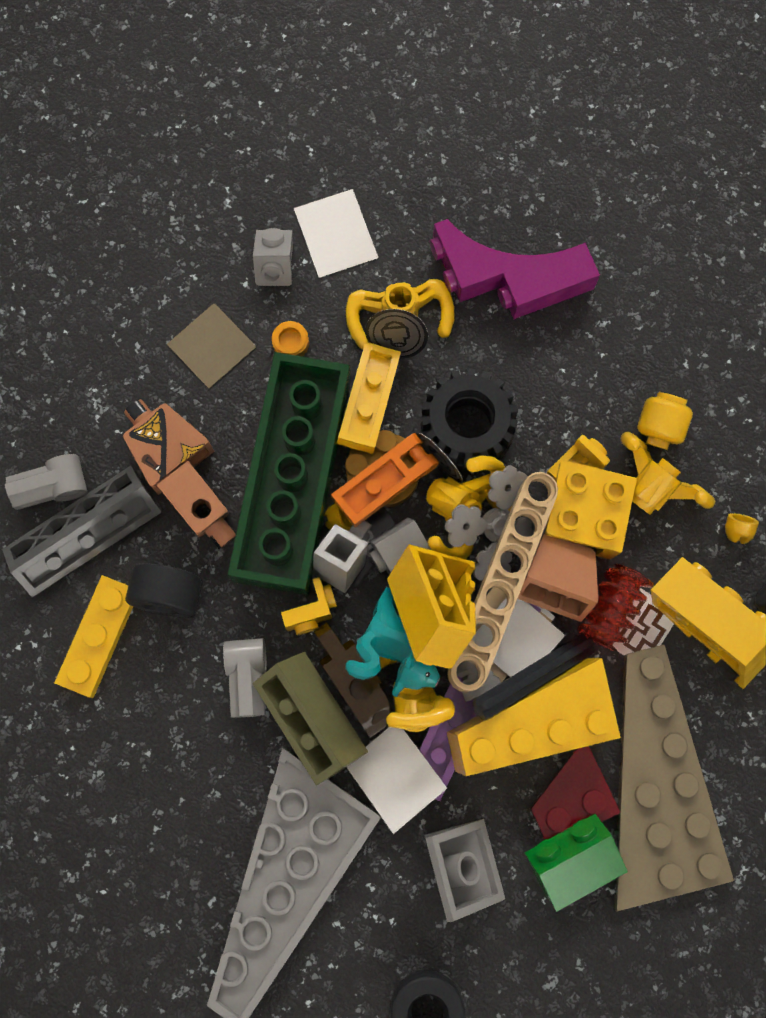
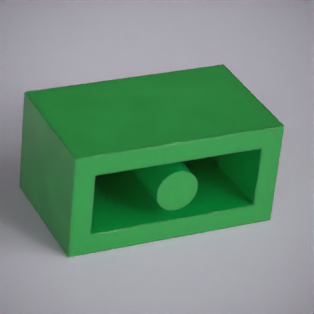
M596 814L576 822L572 827L550 839L543 840L534 848L524 852L542 890L556 912L628 872L611 833Z

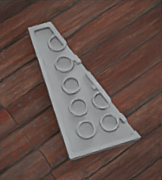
M282 748L279 764L270 788L267 805L258 829L238 904L230 925L231 928L207 1003L209 1008L223 1018H249L381 818L379 814L329 779L316 786L300 759Z

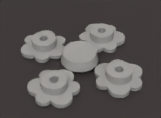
M512 465L506 466L503 472H493L489 478L491 489L488 491V498L496 502L498 508L489 510L482 518L480 517L481 510L478 507L472 506L468 508L465 505H458L452 512V519L447 520L445 523V530L449 532L448 542L453 547H460L463 544L472 546L476 542L477 536L482 533L490 541L494 542L488 546L487 551L482 550L477 554L476 559L478 563L475 565L473 575L481 581L484 579L510 513L507 509L513 505L521 484L527 478L525 473L517 471ZM520 517L514 524L515 530L521 536L528 537L533 535L535 530L534 523L528 517ZM504 552L500 559L503 569L511 572V566L508 563L512 560V553Z

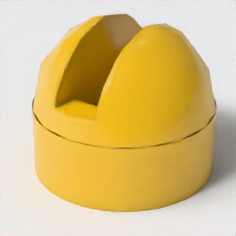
M336 504L328 507L324 514L328 519L325 522L326 527L331 530L336 524L349 531L352 524Z
M728 514L725 524L727 538L734 543L738 541L741 544L748 543L754 538L759 521L742 514Z

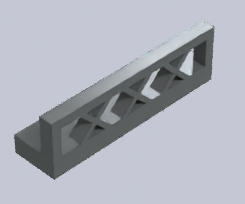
M129 466L3 548L2 551L10 573L29 595L34 597L160 514L161 510L142 484L134 469ZM129 482H132V484L117 492L120 488H122ZM95 505V507H94L92 510H90L89 512L85 513L88 509H90L91 507H93V506ZM62 527L60 531L53 535L54 531ZM28 548H30L28 552L24 553L18 558L16 557Z

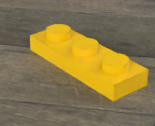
M365 342L336 444L370 454L374 453L401 355L400 351Z
M101 576L54 682L55 684L89 698H94L133 609V606L125 601L128 585L106 576Z

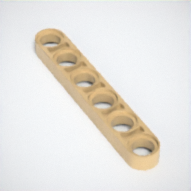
M535 472L523 481L474 601L476 625L482 624L490 628L493 635L492 642L489 646L481 647L471 639L452 669H448L447 675L450 684L460 692L467 693L477 690L483 686L488 677L557 498V483L547 473ZM537 481L544 484L548 489V498L545 501L534 500L528 491L530 483ZM524 516L532 520L535 527L532 536L525 537L517 533L514 526L516 518ZM504 552H513L518 555L521 561V567L518 572L510 573L503 569L500 559ZM490 588H499L506 594L507 603L503 609H493L487 603L486 593ZM461 662H471L477 668L478 678L474 684H463L458 679L456 671Z

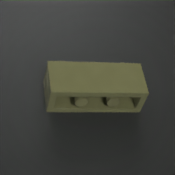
M305 652L275 664L252 683L316 786L368 753V750Z

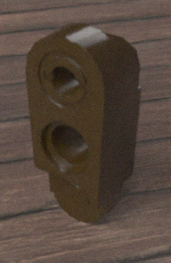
M325 623L314 631L322 647L329 654L321 659L320 663L371 738L387 727L386 717L391 713L387 697L381 689L383 685L377 675L365 680L349 675L345 669V664L348 660L363 662L357 653L356 644L349 640L342 645L337 635Z

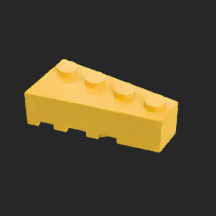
M587 658L489 720H483L480 716H476L447 732L455 772L464 776L621 738L602 658Z

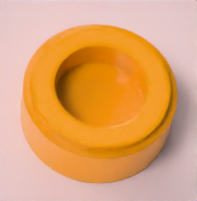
M286 321L279 324L272 333L274 351L302 357L309 347V337L306 329L300 323L294 321Z

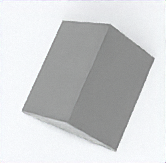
M484 819L424 834L447 922L456 921L505 900Z

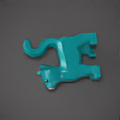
M386 587L375 606L373 619L366 632L357 640L356 650L363 662L348 660L345 664V669L349 675L357 679L365 680L372 678L381 670L380 656L401 663L392 691L393 696L397 697L404 688L420 690L425 687L435 688L439 683L440 674L435 665L429 666L415 661L400 615L397 614L394 608L395 601L390 588Z

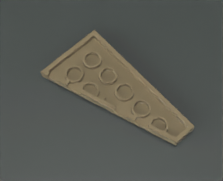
M665 644L624 655L622 757L618 808L621 813L618 814L617 829L619 830L618 850L628 872L617 878L614 899L615 911L734 881Z

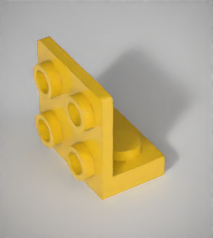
M563 460L559 464L556 478L558 487L557 498L548 518L545 534L550 537L597 548L596 556L612 559L619 555L623 550L637 478Z

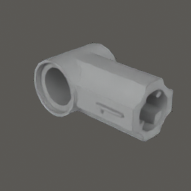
M76 454L56 456L45 462L46 466L6 477L5 488L12 507L19 510L51 500L63 502L86 495L88 492L79 456Z
M264 638L224 641L223 659L225 674L229 676L231 718L266 715V705L252 684L267 671Z

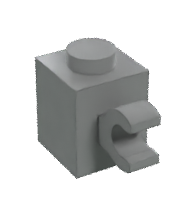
M408 517L369 541L374 549L369 553V556L380 573L385 570L388 574L392 572L408 544L431 550L415 520Z
M363 521L357 527L352 525L349 531L335 524L314 551L313 575L320 577L323 581L346 593L366 564L367 541L370 538L368 531L372 524Z

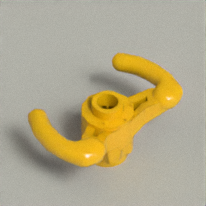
M429 279L425 283L413 288L405 282L389 285L386 291L381 293L357 290L349 295L346 305V321L350 335L358 347L363 350L365 342L368 341L360 323L359 313L361 310L365 309L378 313L386 309H401L418 317V310L434 298L438 299L441 307V320L437 332L441 338H447L454 324L455 307L452 295L446 284L438 279Z
M624 432L621 435L622 444L633 451L638 472L632 501L645 512L651 515L655 509L659 511L668 499H694L700 506L706 509H710L715 505V498L701 486L679 481L676 477L681 472L662 458L659 463H656L647 451L646 443L633 433Z
M484 455L470 458L466 462L468 471L488 470L490 474L464 483H460L451 477L436 479L430 485L426 495V500L432 506V511L445 517L446 522L452 519V512L458 505H465L468 508L476 506L482 511V502L488 496V491L491 489L489 485L491 474L495 471L503 472L505 468L500 460L493 456ZM432 536L428 539V546L431 550L462 559H467L474 545L467 546L463 544L460 547L448 548L439 536Z
M379 656L381 669L397 662ZM425 687L420 690L404 688L397 697L394 696L395 712L388 714L386 723L392 728L404 729L409 732H420L428 727L451 719L455 713V705L451 699L437 696L431 687Z

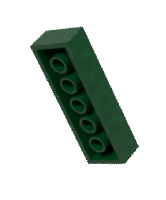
M274 352L228 576L233 582L309 596L313 577V555L319 546L338 444L336 443L344 418L351 382L350 365Z

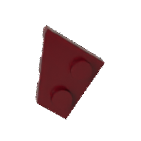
M589 746L574 749V753L564 766L558 770L545 791L539 795L529 808L544 840L552 838L572 827L576 822L586 819L593 814H596L602 822L621 813Z

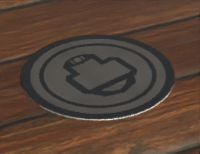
M386 309L374 314L368 320L365 328V335L369 343L400 351L399 359L417 355L425 348L428 341V331L422 320L416 315L401 309Z
M419 433L418 437L423 441V448L428 454L432 453L440 462L438 466L451 478L462 482L459 471L446 454L429 438Z

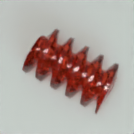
M614 564V568L606 569L604 577L608 582H601L598 585V591L602 596H598V603L594 606L596 610H591L585 617L590 624L582 623L578 626L580 634L587 638H592L595 644L611 651H617L613 646L614 642L627 644L628 639L620 633L621 628L633 630L635 627L626 618L627 615L640 616L641 611L633 605L634 600L647 602L648 598L640 591V588L654 587V583L646 576L620 564Z

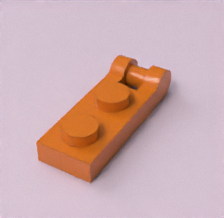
M416 433L405 438L331 494L332 500L354 527H357L439 465L440 462L432 453L428 455L421 446L423 441ZM408 455L416 463L410 469L401 460Z

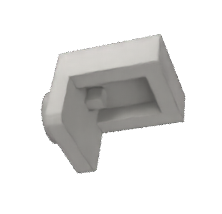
M277 228L256 230L253 250L256 285L290 286L292 284V230H280Z

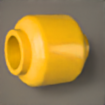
M658 392L657 397H649L645 401L637 429L642 435L648 437L646 444L668 450L670 443L681 444L684 442L693 416L692 410L686 406L688 400Z

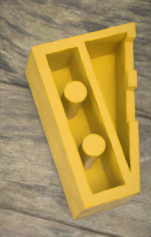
M408 544L387 581L415 661L429 666L435 665L452 669L476 634L475 603L471 601V594L475 590V582L471 580V574L475 569V562Z
M682 557L651 589L652 604L687 637L692 635L709 648L710 651L707 656L715 663L720 659L725 661L739 675L734 681L742 689L766 665V614L760 611L754 613L743 604V599L736 591L728 586L722 588L715 583L709 571L697 562L691 564Z

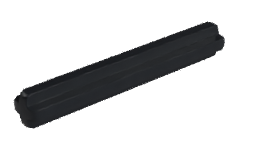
M581 634L476 697L472 702L474 714L480 716L483 720H489L587 659L595 652L593 639Z

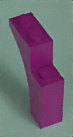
M448 219L434 224L433 239L429 240L436 261L441 259L446 271H443L445 284L450 293L455 291L459 302L498 288L497 292L500 303L505 310L509 308L513 319L594 290L600 277L586 243L563 251L541 255L505 253L477 243L458 230Z

